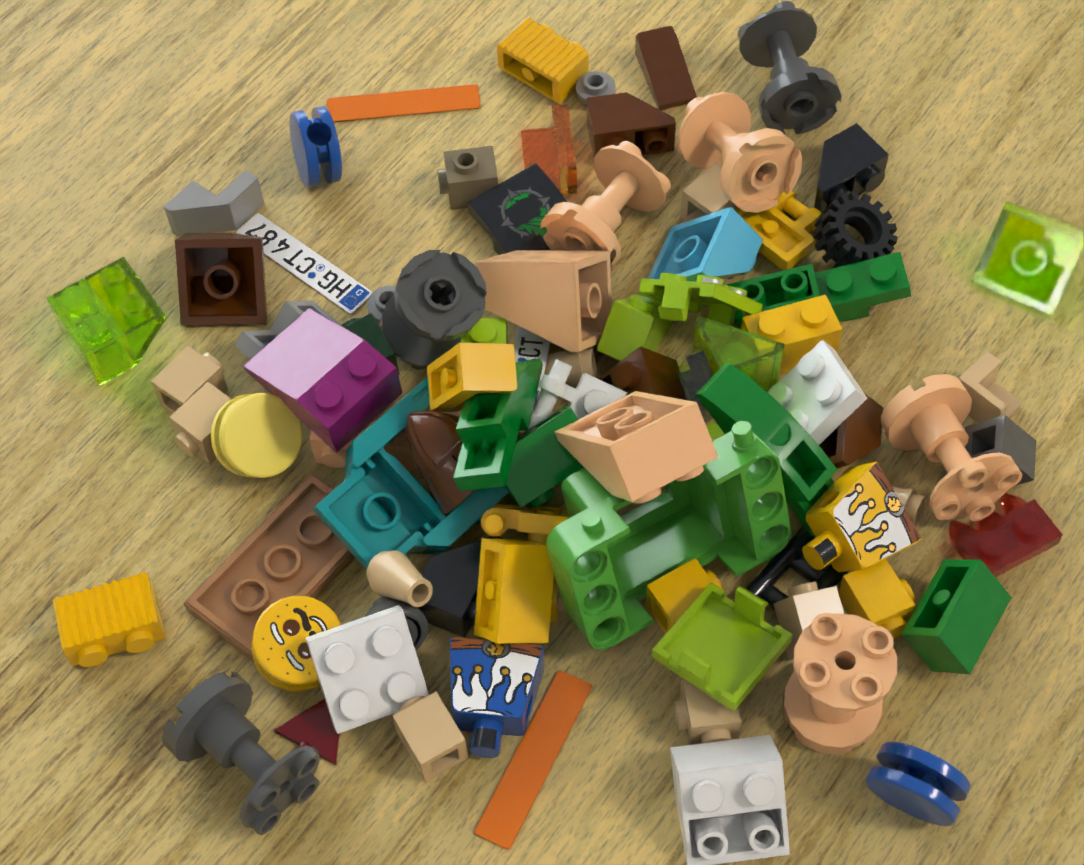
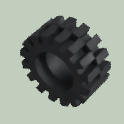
M851 192L848 196L844 193L835 199L815 221L814 226L817 228L813 231V238L820 239L815 244L817 252L825 250L826 254L822 259L826 263L832 259L835 262L833 268L889 255L894 250L893 246L897 243L898 236L893 235L897 231L896 223L888 224L892 215L889 211L882 214L879 209L883 204L879 201L874 205L870 204L871 196L864 194L859 199L858 192ZM845 224L855 228L862 235L865 244L854 240L847 232Z

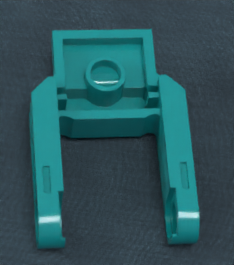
M428 377L353 440L346 450L345 480L313 508V511L366 569L372 558L383 551H400L404 554H441L477 522L488 509L492 508L508 493L505 486L477 489L455 510L445 516L441 513L437 502L399 460L385 451V448L406 430L407 415L411 411H427L430 409Z

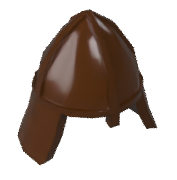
M431 410L411 411L407 415L406 436L412 459L421 472V478L425 480L435 496L443 515H445L462 503L473 492V490L460 491L453 479L462 446V441L456 431L459 417Z

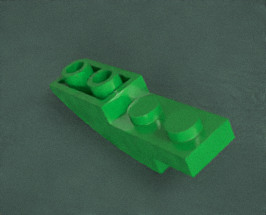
M900 252L816 273L811 263L727 284V286L746 290L748 298L763 304L761 312L826 294L839 322L868 317V307L911 297L910 285ZM736 309L735 323L741 325L742 317L745 316H743V312Z
M540 358L515 362L517 389L512 393H477L465 401L456 426L462 446L453 477L460 491L506 486L518 432L529 429L543 368Z
M731 363L724 364L695 395L724 434L732 431V426L739 421L749 422L752 426V431L779 457L786 503L811 537H815L806 521V513L834 483L831 477L838 469L809 433L768 392Z

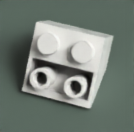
M771 735L670 747L674 793L687 865H715L790 855L783 762Z

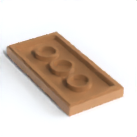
M313 473L184 602L187 611L252 662L253 633L261 614L274 602L286 597L306 596L316 599L355 558L313 511V508L334 490V488Z

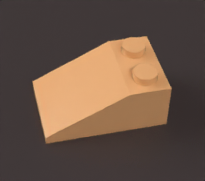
M638 391L554 432L557 440L612 496L633 502L634 504L644 503L656 498L662 492L661 487L674 480L686 481L700 475L704 471L703 465L718 458L697 402Z

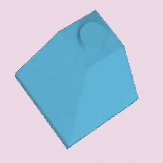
M732 207L671 227L647 279H660L661 273L681 275L687 278L686 281L696 282L698 275L713 276L723 280L737 275H744L750 272L755 265L756 255L763 239Z

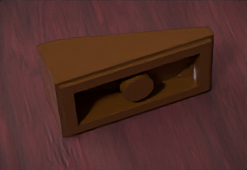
M666 26L638 33L635 37V55L658 109L663 110L689 104L691 100L697 98L673 27Z

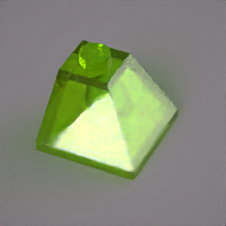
M1006 201L971 282L1053 315L1083 255L1084 228L1053 215Z

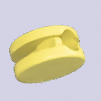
M268 393L243 394L232 398L219 409L211 427V444L215 456L227 470L242 477L268 478L282 473L293 464L302 445L303 437L300 420L280 397Z

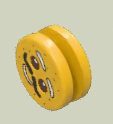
M291 596L274 602L261 614L253 633L252 658L260 675L274 687L289 692H303L320 686L305 638L340 626L341 623L338 617L326 604L311 597Z

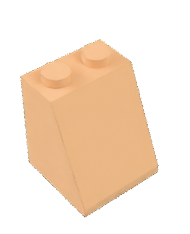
M515 250L477 262V268L486 283L487 294L485 296L484 309L569 352H580L599 344L612 308L610 250Z

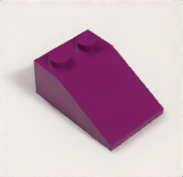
M310 308L243 366L245 371L268 392L280 397L293 414L336 453L403 393L396 366L366 340Z

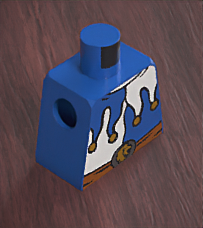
M450 637L452 714L460 731L472 732L471 754L482 758L498 757L500 755L502 735L522 736L525 734L544 673L543 645L494 643L489 640Z

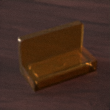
M568 104L552 105V127L521 131L524 167L526 169L536 163L562 195L576 194L577 167Z

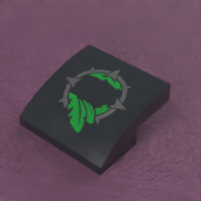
M534 163L469 201L468 210L469 214L493 239L494 251L498 255H502L515 250H550L543 238L547 233L546 227L541 229V221L555 204L567 201L545 172Z

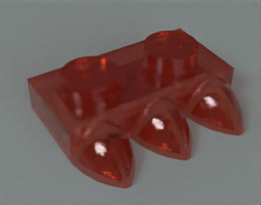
M1005 493L1001 500L1004 515L1001 516L993 511L988 517L976 521L978 528L976 530L968 524L951 520L949 536L953 547L962 559L982 560L993 575L997 577L1058 545L1063 534L1035 499L1027 502L1019 496Z

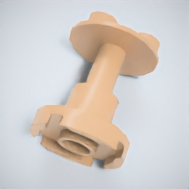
M719 92L708 95L705 98L697 97L689 102L685 110L686 116L679 130L678 153L697 168L709 169L716 162L720 165L723 164L720 185L726 198L744 212L758 213L771 209L780 203L776 198L783 191L787 195L792 191L802 169V155L799 148L794 145L795 142L776 129L764 128L749 133L751 129L750 110L747 103L734 93Z
M628 141L621 142L619 146L610 145L603 147L594 157V170L599 181L605 187L604 192L600 196H589L581 206L569 202L557 203L543 218L541 229L543 227L547 229V233L543 238L550 250H610V266L612 269L621 258V246L614 233L621 224L620 210L626 205L634 210L651 212L658 210L666 201V193L671 188L669 179L663 173L656 171L642 157L640 149Z
M949 374L932 375L923 378L922 381L926 386L914 391L912 386L909 385L887 404L881 415V425L884 428V434L894 448L903 451L922 449L929 461L941 462L946 469L947 474L937 483L930 495L929 506L937 519L950 520L968 516L971 521H980L993 513L995 510L994 503L1010 488L1018 484L1023 474L1012 457L1003 453H989L971 458L965 448L969 436L961 424L971 411L972 398L959 378Z
M825 612L818 614L812 623L802 631L794 647V671L785 686L782 713L786 723L789 722L790 727L795 731L794 736L803 745L819 753L841 755L852 752L854 747H858L862 743L865 744L872 739L883 715V697L889 693L897 676V654L893 647L894 639L886 628L877 626L875 623L857 615Z

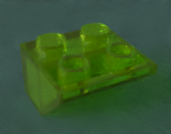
M124 257L46 298L60 329L99 386L138 365L166 321L165 313Z

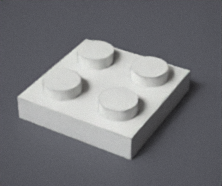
M821 340L810 352L806 353L799 363L768 391L809 433L818 445L868 399L834 348L824 340Z
M399 605L305 638L337 734L399 712L400 707L405 702L416 696L426 697L429 695L403 609Z

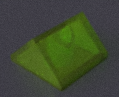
M698 316L694 329L691 374L699 389H701L699 383L705 375L707 376L709 363L713 375L724 364L731 363L768 392L772 386L779 382L785 344Z

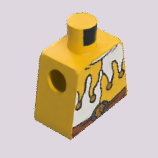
M875 461L849 467L807 511L806 521L815 538L803 547L802 552L808 564L816 570H822L831 563L836 571L847 572L865 569L919 542L922 538L879 463Z

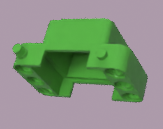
M739 421L732 426V431L712 441L718 458L703 465L704 471L700 475L686 481L674 480L666 484V492L622 516H619L616 511L632 502L612 496L585 468L568 476L563 481L561 491L569 519L553 528L548 535L546 548L566 613L592 648L597 650L608 649L654 624L653 618L640 604V601L646 598L647 585L696 558L703 567L718 558L735 577H738L761 563L771 561L788 544L792 537L779 457L752 431V426L749 422Z

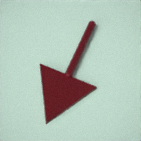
M325 698L274 729V732L298 744V748L305 745L315 747L320 757L336 765L340 733L337 734L334 729Z

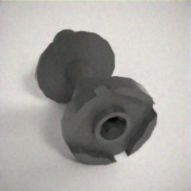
M789 1L776 4L772 10L742 25L738 30L739 50L745 61L754 66L773 67L770 72L771 82L765 86L760 94L758 103L760 115L766 128L780 130L784 134V129H794L796 135L819 128L829 121L837 112L835 104L838 100L841 103L842 95L832 73L824 68L811 67L805 59L799 58L809 50L815 41L817 26L811 14L803 9L796 8L794 3Z
M428 250L414 256L402 269L394 295L386 303L380 320V328L395 355L403 362L408 363L412 368L417 370L426 369L437 358L458 343H461V336L468 334L483 315L485 296L487 294L486 283L479 269L461 254L452 252L450 255L448 253H440L441 250Z
M231 671V678L224 672H221L200 683L183 698L176 707L183 715L178 719L176 725L168 719L163 730L162 742L179 761L190 762L209 753L223 768L228 769L236 765L255 784L241 806L239 819L246 828H252L258 835H263L277 824L281 813L294 801L302 803L316 791L319 780L314 774L319 765L320 755L315 747L305 745L291 751L276 761L258 744L261 733L245 717L253 696L250 685L236 672Z

